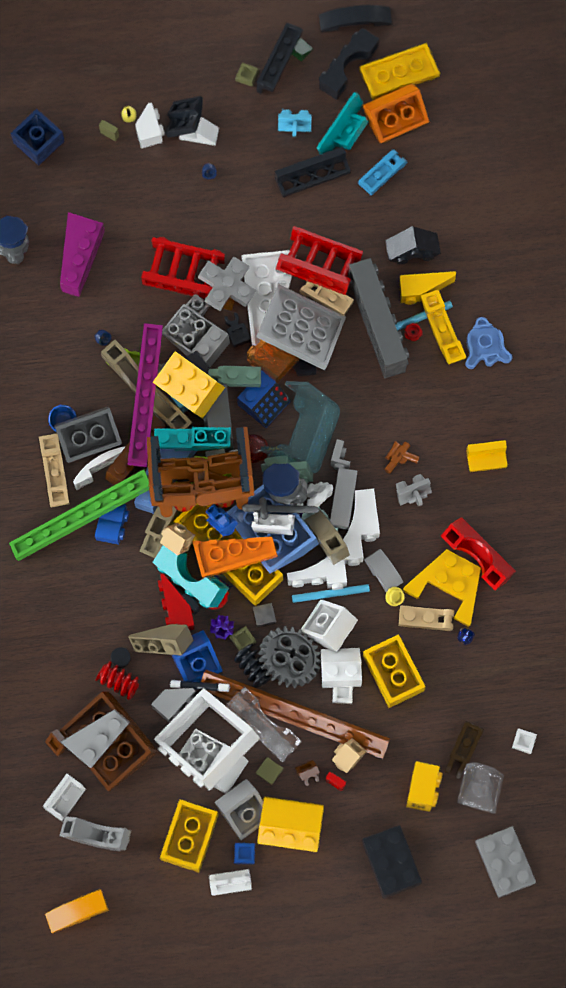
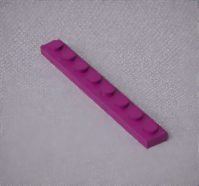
M144 323L128 465L147 467V437L151 435L156 384L153 381L158 374L163 325Z

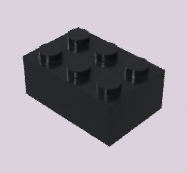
M400 825L362 839L363 847L383 899L421 885L422 880Z

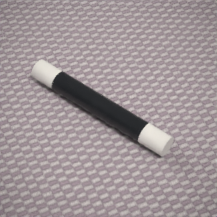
M171 680L170 684L171 688L179 689L193 688L194 690H202L204 688L208 691L229 692L230 690L229 684Z

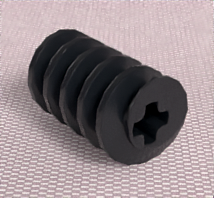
M249 644L236 654L234 661L240 663L239 668L245 669L244 675H250L248 677L249 682L254 681L253 687L258 688L270 681L273 675L266 676L268 669L264 670L261 668L264 664L259 663L261 656L255 657L258 650L251 651L250 649L253 644Z

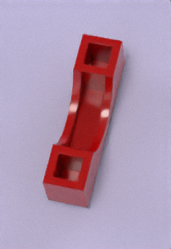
M462 517L451 523L441 535L454 550L464 551L478 562L482 569V578L494 590L506 584L516 572Z

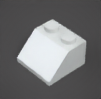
M320 600L301 628V633L304 635L308 634L310 639H314L321 646L337 652L358 620L345 607Z
M342 648L337 652L330 649H321L322 688H333L335 686L361 687L360 648Z

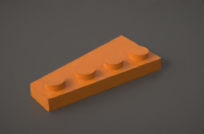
M272 537L193 541L203 579L278 557Z

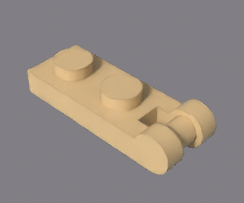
M306 281V285L302 286L299 291L302 295L310 297L343 316L346 315L354 302V299L347 295ZM313 286L317 287L316 291L311 290Z
M400 605L398 626L452 631L454 610ZM438 617H444V622L439 623Z

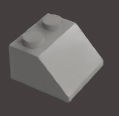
M247 779L214 802L240 840L260 827L263 800Z

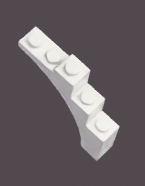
M374 489L355 491L353 520L343 539L350 556L335 565L326 557L319 563L304 570L287 573L288 586L302 587L307 583L321 585L326 581L327 589L339 590L347 587L345 564L356 566L363 562L361 540L366 542L375 541L380 535Z

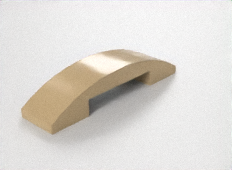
M58 435L39 437L50 507L68 505L70 503Z

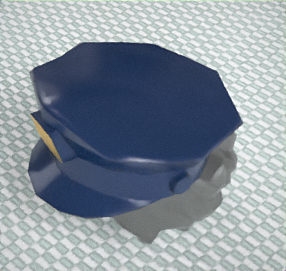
M5 216L0 219V254L7 257L8 262L18 265L23 261L24 253L28 251L29 238L26 234L28 226L21 218Z
M289 463L272 464L264 471V489L269 493L273 501L290 505L291 503L301 504L307 499V490L301 485L299 480L300 472Z

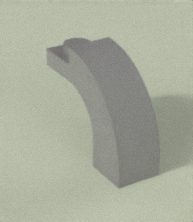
M65 817L60 836L86 845L120 851L126 850L131 830L102 826L76 817Z

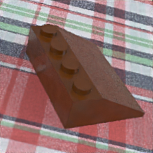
M101 692L70 720L60 732L66 739L113 710H117L130 722L90 768L107 791H111L145 765L159 751L110 692Z

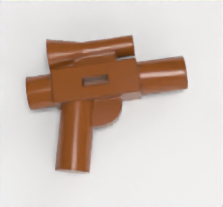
M395 441L392 449L385 457L387 460L392 459L384 470L391 474L399 463L405 464L409 460L417 464L420 457L407 452L410 448V444L407 442L400 445Z

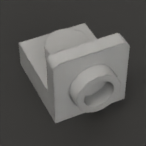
M338 439L331 458V466L335 470H338V468L349 469L350 462L342 460L345 457L347 448H344V441Z

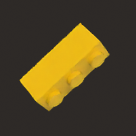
M264 797L258 844L317 852L324 805Z

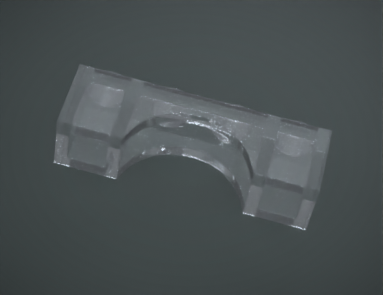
M246 687L241 689L226 705L229 710L256 732L260 738L259 740L281 762L301 743L288 728L277 726L264 715L259 706V700Z

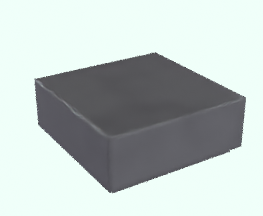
M272 603L253 607L257 627L276 623Z

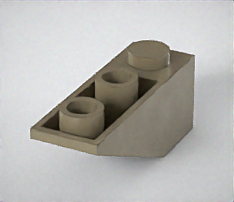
M321 510L304 519L333 565L350 556L347 545Z
M170 624L128 636L135 652L183 655L194 641L188 626Z

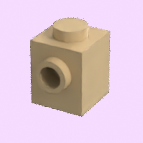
M175 523L165 527L160 543L176 555H180L189 550L195 535L187 530L184 525Z
M352 738L344 745L341 743L334 751L336 755L332 761L335 762L338 769L347 773L355 767L367 751Z

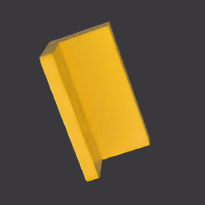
M506 440L468 445L466 452L469 471L476 472L507 468Z

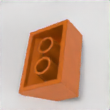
M409 84L363 105L368 123L380 144L429 122L420 90L413 84Z

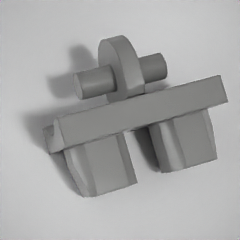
M419 474L412 478L413 484L407 486L405 481L397 483L396 491L400 506L408 502L409 504L416 502L418 506L423 505L422 499L427 498V495L432 493L429 478L425 479Z

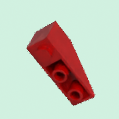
M163 573L160 574L161 580H158L160 592L164 591L165 596L164 599H161L163 611L167 610L169 616L165 617L166 625H187L189 631L195 630L191 606Z

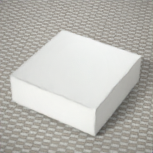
M353 686L333 687L332 703L352 704Z
M518 728L512 748L531 754L537 734Z

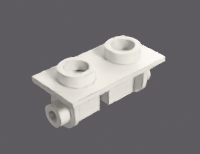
M249 869L209 875L212 896L252 890Z

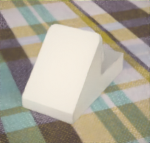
M201 117L196 133L181 135L179 138L186 141L216 145L219 127Z

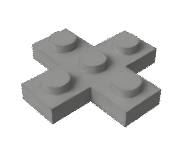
M233 257L226 269L223 270L208 261L198 276L199 279L213 287L204 302L221 311L228 299L232 298L246 307L256 292L254 288L241 281L248 271L249 265Z

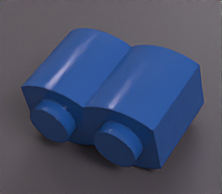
M126 504L99 517L95 532L96 541L119 545L120 540L124 539L125 529L123 525L124 522H128L130 513L127 510Z

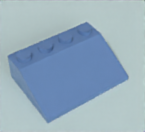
M264 485L255 490L254 496H250L248 499V504H259V499L264 497L267 505H285L273 501L269 493L265 491ZM237 504L227 511L238 523L235 529L243 539L256 537L273 538L278 557L261 562L270 574L302 557L319 544L315 535L298 513L268 512V514L295 515L293 535L254 532L251 527L252 522H254V512H244L237 508Z

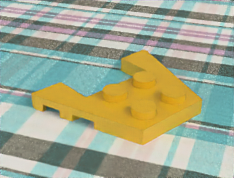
M446 549L403 588V592L418 599L426 584L430 583L463 601L454 619L470 627L481 567Z

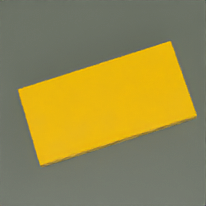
M427 43L359 66L372 100L409 84L417 85L440 77V72Z

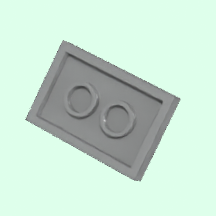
M513 826L475 841L498 898L536 883Z

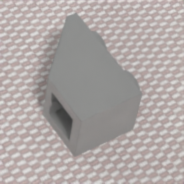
M193 688L164 690L151 704L152 708L170 723L191 702L196 695V691Z

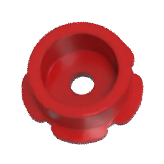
M411 323L404 329L405 337L408 340L411 339V341L419 340V337L423 334L422 329L416 323Z

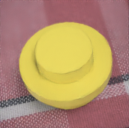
M391 587L386 593V602L391 606L400 605L404 601L403 591L398 587Z

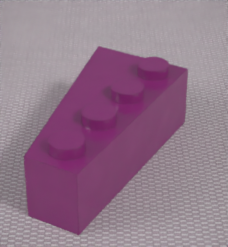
M68 212L60 279L62 292L80 297L105 232L102 222Z

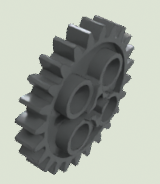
M286 626L282 630L277 628L274 632L270 631L268 636L266 635L260 645L261 649L258 654L262 655L259 661L264 662L261 668L268 669L266 676L272 674V681L277 678L279 680L278 685L285 682L286 688L291 683L294 688L298 684L303 687L305 683H309L317 675L320 669L318 665L321 663V660L318 659L321 653L315 652L318 645L312 646L314 639L308 640V634L302 636L301 629L296 633L294 627L289 631Z

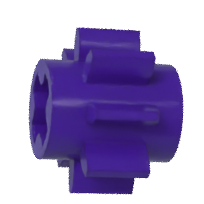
M218 615L216 619L211 620L210 633H215L216 639H226L228 635H233L234 621H229L228 615Z

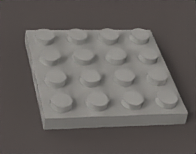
M278 285L256 337L325 370L346 317L286 287Z

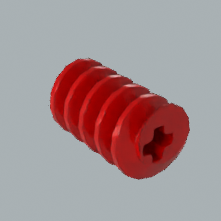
M109 661L101 668L95 681L100 680L102 685L107 683L108 689L114 687L115 693L121 691L120 695L122 697L127 695V699L131 700L138 690L139 677L137 676L132 680L131 672L125 676L124 668L118 672L119 665L111 668L112 661Z

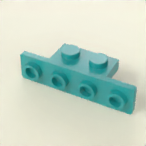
M354 92L328 132L317 146L320 155L332 151L335 146L350 150L367 125V118L357 115L363 106V101L358 93Z

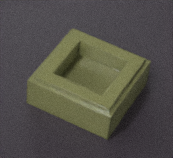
M242 63L237 73L236 81L253 87L259 73V68Z
M102 120L99 124L100 133L117 141L119 138L118 128Z
M246 626L230 636L238 651L249 644L254 645L257 643Z
M267 757L257 770L256 775L270 785H273L283 771V768Z

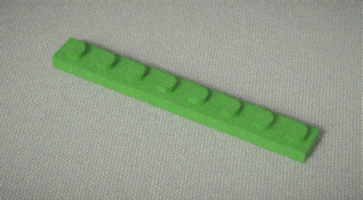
M142 470L11 541L9 544L15 558L20 561L149 490V477L146 471Z

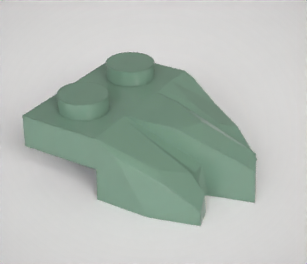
M288 456L266 458L264 459L265 463L261 464L262 472L264 473L272 464L289 463L300 472L299 478L305 479L306 483L313 482V473L307 461L290 462Z

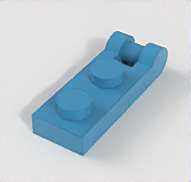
M393 149L358 181V184L372 196L407 164V160L399 157L398 152Z

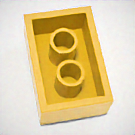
M176 351L153 381L154 384L202 419L225 389L223 385Z
M399 634L363 651V658L389 708L424 692L425 685Z
M179 800L160 856L161 860L200 873L218 818V812Z

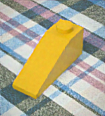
M456 272L400 275L401 303L407 305L415 304L422 301L421 295L437 289L440 291L455 282Z

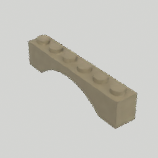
M114 340L101 351V357L136 394L139 367L126 350ZM156 387L153 413L167 425L168 429H190L192 422Z

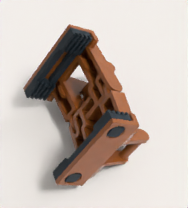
M247 427L236 428L238 451L207 456V459L202 457L161 459L158 436L147 437L149 490L152 506H159L163 517L172 516L173 506L179 512H186L191 510L196 504L200 506L216 504L221 508L230 507L234 500H236L237 508L242 510V506L248 504L249 497L254 496ZM230 473H231V475H232V477L224 476L225 474H230ZM172 479H189V481L172 483Z

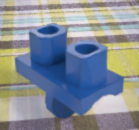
M213 504L205 511L209 516L207 522L223 537L229 536L234 532L235 526L238 523L221 507L218 509Z

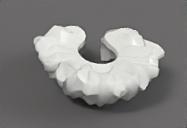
M328 482L310 483L307 488V497L310 498L307 499V506L319 507L320 504L325 502L327 497L332 495L333 485ZM291 503V505L303 506V503Z

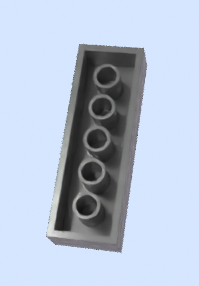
M371 258L349 264L348 278L351 279L350 285L385 379L406 372V366L409 364V353L406 347L403 348L401 331L396 329V317L389 310L391 308L390 300L384 296L383 291H385L383 281H379L377 277L379 274L376 263L373 264Z

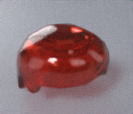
M249 435L251 463H258L268 457L270 452L269 443L262 436Z

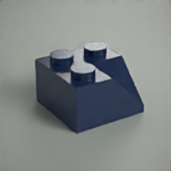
M37 109L11 132L13 143L38 166L65 142L63 132Z

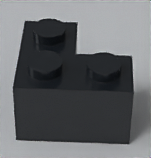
M412 226L386 240L389 261L396 262L399 265L406 264L412 258L430 261L435 256L441 254L438 234Z

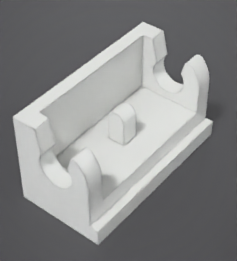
M259 512L253 513L254 522H252L251 527L254 532L293 535L295 515L268 514V518L263 520Z
M66 774L43 807L63 822L86 788Z

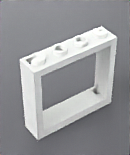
M203 688L154 740L160 746L158 750L164 756L169 754V759L174 765L178 766L180 764L182 766L181 770L188 777L194 776L193 780L200 787L204 785L207 789L211 790L260 738L248 724ZM208 707H211L241 732L242 736L202 775L170 746Z

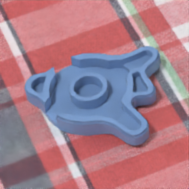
M479 317L467 336L466 343L469 356L465 363L466 367L473 369L480 360H484L488 367L497 361L510 363L512 361V354L504 346L502 332L493 327L486 318Z

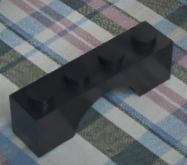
M361 28L359 32H355L352 35L351 42L343 46L337 59L334 58L329 65L330 68L319 77V89L336 100L347 88L348 78L344 73L345 67L354 60L362 59L369 61L379 48L380 39L364 28Z

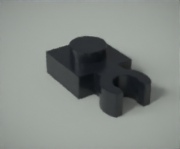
M236 312L234 313V321H229L228 317L225 316L226 325L231 327L226 330L233 348L251 342L245 324H238L239 316Z

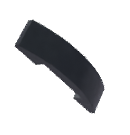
M348 6L319 14L321 32L339 31V27L374 24V27L392 25L390 7Z

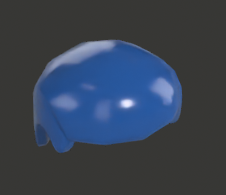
M58 405L49 412L48 422L50 427L56 432L55 424L76 418L77 416L70 406Z

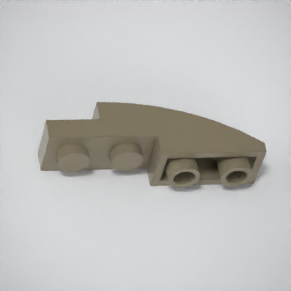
M159 506L157 507L145 531L147 535L139 552L153 558L157 556L163 546L160 543L163 537V530L165 527L173 525L174 520L181 514L175 506L172 507L173 513L170 517H163Z

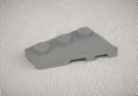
M113 710L64 739L61 743L91 768L130 722L117 710Z

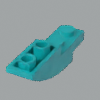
M192 427V429L154 430V436H158L160 449L202 451L229 448L231 445V427Z

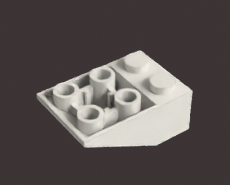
M195 729L179 755L204 775L230 747ZM242 756L217 782L214 788L225 794L228 793L245 768L248 760Z

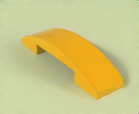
M439 290L421 295L429 324L447 363L450 365L466 359L467 357L460 340H457L445 311V304Z

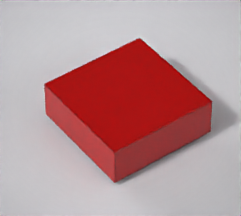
M329 772L326 776L327 783L343 791L346 781L332 772Z

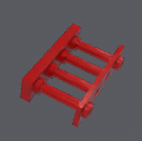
M293 226L290 240L294 241L288 255L280 254L276 270L346 295L351 281L347 277L349 264L361 261L363 251ZM301 244L311 247L305 262L295 258ZM318 250L329 254L323 268L312 264ZM335 257L346 260L340 274L329 271Z
M153 237L152 246L156 248V253L151 270L148 272L143 271L142 285L190 296L196 294L206 299L213 287L206 282L203 284L194 282L199 260H208L217 266L218 263L225 264V254L215 249L211 251L168 241V239L163 237ZM164 250L174 253L169 275L166 276L159 275L158 273ZM182 255L192 257L187 279L184 280L177 279L176 277Z

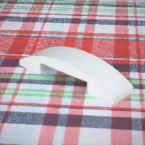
M125 447L110 450L90 461L73 481L76 490L94 482L91 474L112 464Z

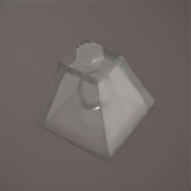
M477 762L467 764L458 803L495 814L504 775L495 768Z

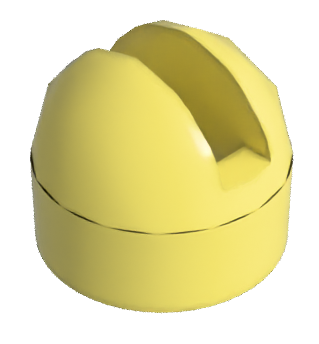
M131 106L124 107L121 113L122 119L125 122H133L136 119L135 109ZM127 111H130L131 117L127 116Z

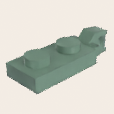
M219 366L218 369L208 370V375L220 384H227L229 387H261V367Z

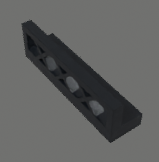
M286 22L257 81L258 93L262 94L264 89L274 92L303 33L302 28Z
M340 147L276 170L275 180L282 197H286L350 174L351 169L346 160V151L344 147ZM343 162L344 170L337 171L333 169L335 164ZM321 169L328 171L325 177H320L316 174ZM304 175L311 177L308 183H302L299 180ZM287 181L294 183L292 189L284 190L282 183Z

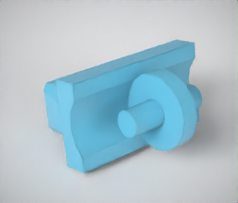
M282 110L281 114H278V131H293V137H296V132H311V115H309L308 110H301L299 114H291L290 110Z

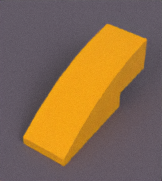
M98 890L64 904L45 915L51 932L54 933L109 910L102 891Z

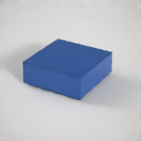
M235 843L234 864H255V843Z

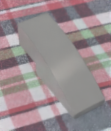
M338 468L330 523L336 528H349L357 478L356 470Z

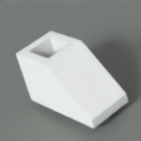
M152 103L147 104L135 124L141 148L163 143L162 135H165L162 124L158 125L157 120L160 119L157 108L153 109Z

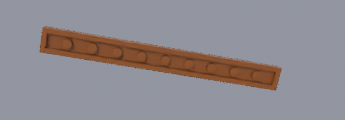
M209 670L204 671L201 682L230 685L229 692L208 691L212 695L342 744L353 738L367 751L366 753L382 759L385 755L390 738Z

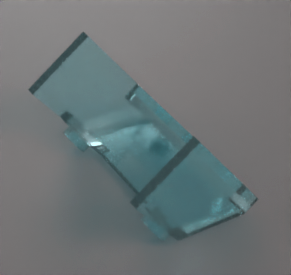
M286 381L285 385L296 393L293 403L295 410L300 413L288 446L285 444H280L277 447L261 446L260 450L270 457L288 456L290 462L307 461L312 473H317L320 470L339 419L340 408L334 401L309 382Z

